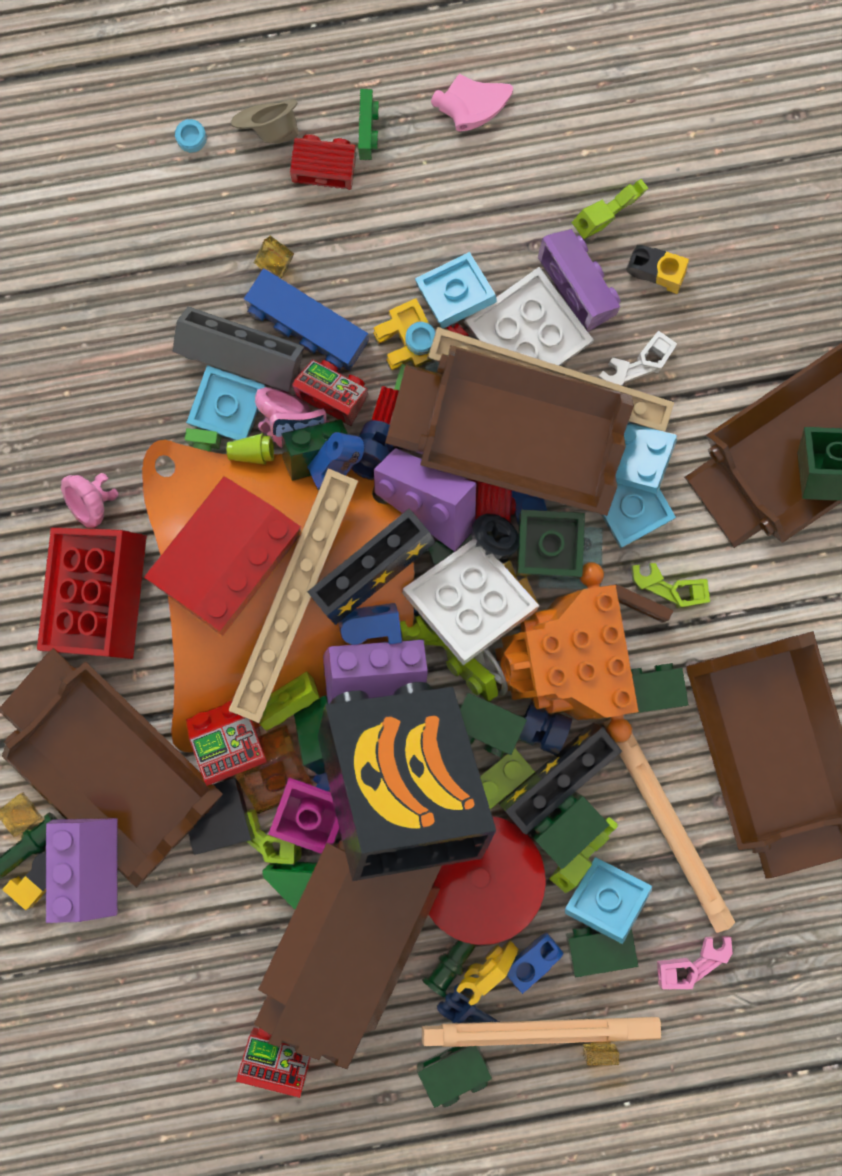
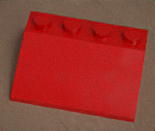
M223 476L144 578L223 636L300 537L301 526L274 506Z
M51 528L37 651L49 652L54 648L58 653L123 659L134 658L147 535L112 529Z

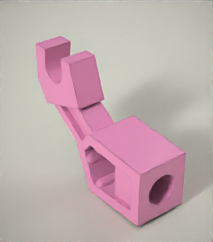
M711 936L705 937L700 953L701 957L693 963L687 958L657 961L658 985L661 989H693L694 984L722 963L727 964L732 955L731 937L722 936L723 945L719 949L713 948V938ZM684 967L687 969L690 967L687 978L677 980L676 968Z

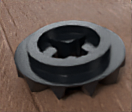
M489 513L479 516L472 524L473 531L471 537L477 540L476 547L485 549V556L492 553L497 560L503 556L509 558L518 549V532L507 519Z

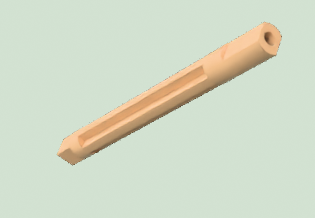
M611 718L602 723L606 731ZM632 733L626 742L616 743L622 750L619 755L716 933L728 930L735 924V920Z
M659 1017L448 1023L438 1026H422L423 1045L442 1047L661 1039V1021Z

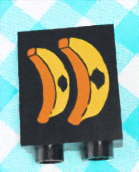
M413 682L401 686L393 695L369 698L366 692L355 690L339 694L332 699L330 704L325 705L317 737L352 881L483 858L496 833V827L453 687L431 690L430 685L426 682Z

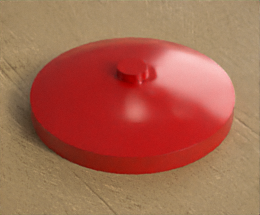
M495 816L492 817L496 833L483 858L441 866L433 884L440 888L428 915L446 934L470 944L490 945L513 938L533 921L541 907L545 894L546 873L538 848L527 834L525 835L518 826Z

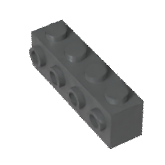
M188 306L176 322L172 352L183 355L187 359L197 360L212 365L214 368L226 370L241 375L244 378L270 385L272 388L289 392L299 374L304 346Z

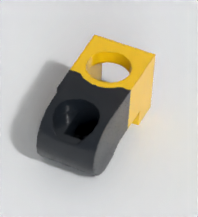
M636 245L626 271L633 277L667 287V291L678 294L688 268L689 259L657 248L653 249L643 245Z
M46 852L35 857L32 862V869L23 879L19 876L13 878L2 889L25 910L34 907L46 893Z

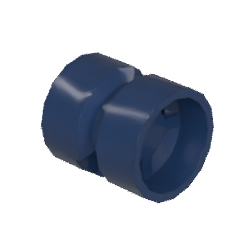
M372 420L363 425L358 437H361L363 440L364 453L361 460L351 468L359 476L374 480V469L395 448H398L397 446L385 443L390 427L388 423Z
M531 702L523 717L527 721L518 740L532 746L539 743L541 750L558 756L568 736L572 718L557 712L550 715L546 708L536 709L534 703Z

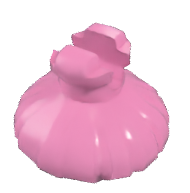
M264 387L256 392L255 404L258 410L265 416L264 421L259 422L258 427L262 433H267L268 436H272L269 421L273 414H303L311 412L305 402H302L297 396H293V394L286 391Z
M104 473L97 475L95 481L92 482L78 475H68L61 481V491L66 505L72 511L74 517L87 528L99 526L104 517L103 503L113 501L118 497V492L115 488L105 492L100 487L109 479Z

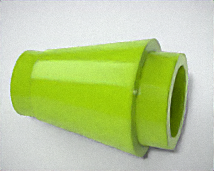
M261 433L227 442L228 460L266 464L267 461L274 460L272 436H265Z

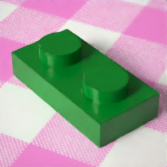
M360 89L358 142L360 160H372V149H378V130H373V120H379V101L373 100V89Z

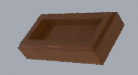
M616 584L620 604L661 623L670 620L674 610Z

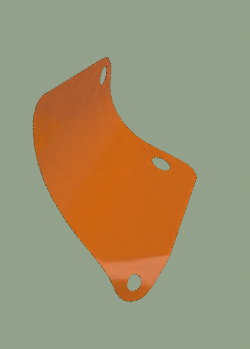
M165 439L153 443L146 451L143 459L144 501L160 555L163 554L223 476L285 514L301 526V533L319 490L312 476L292 481L282 454H274V460L267 461L266 464L228 460L227 454L210 452ZM160 456H168L174 461L175 471L169 477L161 476L156 472L155 463ZM352 469L349 470L346 476L357 480L358 483L317 583L403 514L389 503L382 504L377 502L372 495V490L375 486L374 480L363 478ZM299 538L223 636L168 596L174 653V708L171 736L173 744L180 751L194 752L188 736L186 719L233 700ZM414 561L356 609L395 603L399 612L400 622L405 621L407 627H412L414 607L402 592L404 587L414 581ZM310 597L272 693L307 671L314 678L319 698L327 696L323 655L328 647L351 645L342 638L339 623L335 625L312 597ZM387 636L370 638L361 644L388 642Z

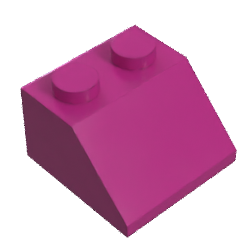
M289 778L268 835L322 854L326 843H334L339 830L331 792Z

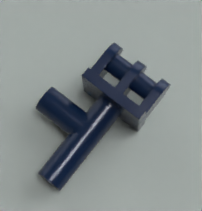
M460 983L454 987V993L449 992L445 996V1002L441 1001L437 1005L439 1013L451 1020L452 1023L500 1022L477 1008L476 1004L470 1005L468 1002L474 992L470 988H465L462 992L458 993L456 990Z

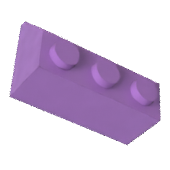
M572 229L546 235L542 238L538 259L567 305L587 332L616 316L620 309L619 303L621 301L619 295L613 287L608 288L603 280L604 272L601 266L596 261L592 262L586 253L588 252V247L580 235L576 237Z
M424 640L402 641V643L395 644L386 642L328 647L323 655L328 704L339 694L348 691H364L368 694L369 698L393 695L398 688L409 683H427Z
M118 818L59 819L48 822L46 824V923L82 922L117 916Z

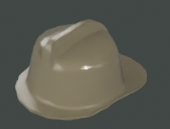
M290 99L280 103L261 104L246 108L232 118V127L237 129L252 128L265 143L276 144L292 140L298 136L297 121L293 111L298 103L296 99Z

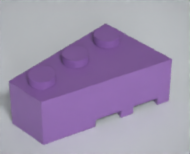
M395 448L374 469L375 493L401 513L410 508L431 535L455 552L473 531L476 483L458 475L421 466L420 458Z

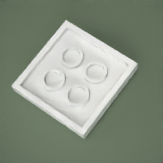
M540 267L497 296L496 303L472 314L464 321L477 340L558 366L563 365L594 341Z
M475 539L466 543L404 587L402 592L463 665L535 613L539 607L536 601L492 553L485 556V549L476 547L477 540Z

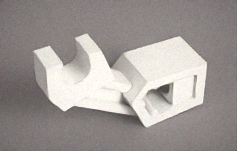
M658 331L639 354L637 362L630 364V362L612 357L608 365L616 370V374L610 376L602 371L598 378L623 386L624 383L650 373H659L677 343ZM650 350L662 358V360L654 363L646 361L645 358Z

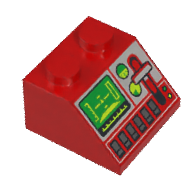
M312 359L292 384L296 396L319 410L324 408L326 414L338 420L342 419L343 423L352 426L369 395L368 389L364 387L366 383L349 374L348 378L337 372L338 368L328 361L322 360L319 363Z
M233 700L186 719L189 740L206 786L267 762L259 723L230 712L229 708Z
M253 1027L236 1082L300 1098L311 1057L296 1053L295 1049L286 1043H282L280 1047L268 1044L272 1035L260 1028Z

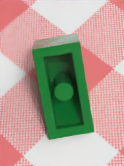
M269 863L262 870V875L291 907L296 909L317 863Z

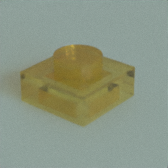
M270 235L264 239L253 263L262 270L264 268L277 277L283 278L294 253Z
M24 792L18 794L0 808V820L14 838L18 837L42 818Z
M611 1041L583 1044V1057L587 1065H619V1051L615 1044H611Z

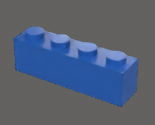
M264 268L244 297V301L249 308L247 312L251 316L262 322L264 319L275 324L273 328L278 333L287 338L290 335L300 340L299 344L303 345L305 350L312 354H315L316 351L326 356L325 361L335 365L338 370L344 367L350 371L369 342L367 332Z

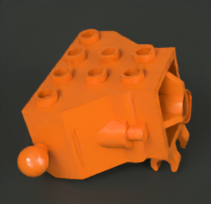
M588 562L583 565V573L580 581L587 586V589L557 597L547 610L535 612L530 616V619L521 622V630L518 634L502 638L503 647L495 649L496 659L501 661V669L508 686L507 691H511L512 700L531 698L536 709L546 708L548 713L563 711L577 720L611 717V721L607 726V733L614 742L623 743L632 734V726L624 719L623 715L639 711L616 584L600 587V583L604 578L603 568L595 562Z

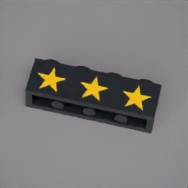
M409 508L307 592L326 616L337 625L432 547L435 541L429 530Z
M593 722L561 749L558 756L554 755L504 798L499 805L526 835L570 795L574 794L618 756L622 750L603 727Z

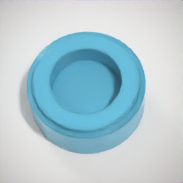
M184 120L179 123L175 130L176 141L179 147L186 152H197L206 144L207 135L204 127L196 120Z
M425 322L412 324L406 332L405 343L407 348L417 355L428 354L434 339L435 330L430 324Z

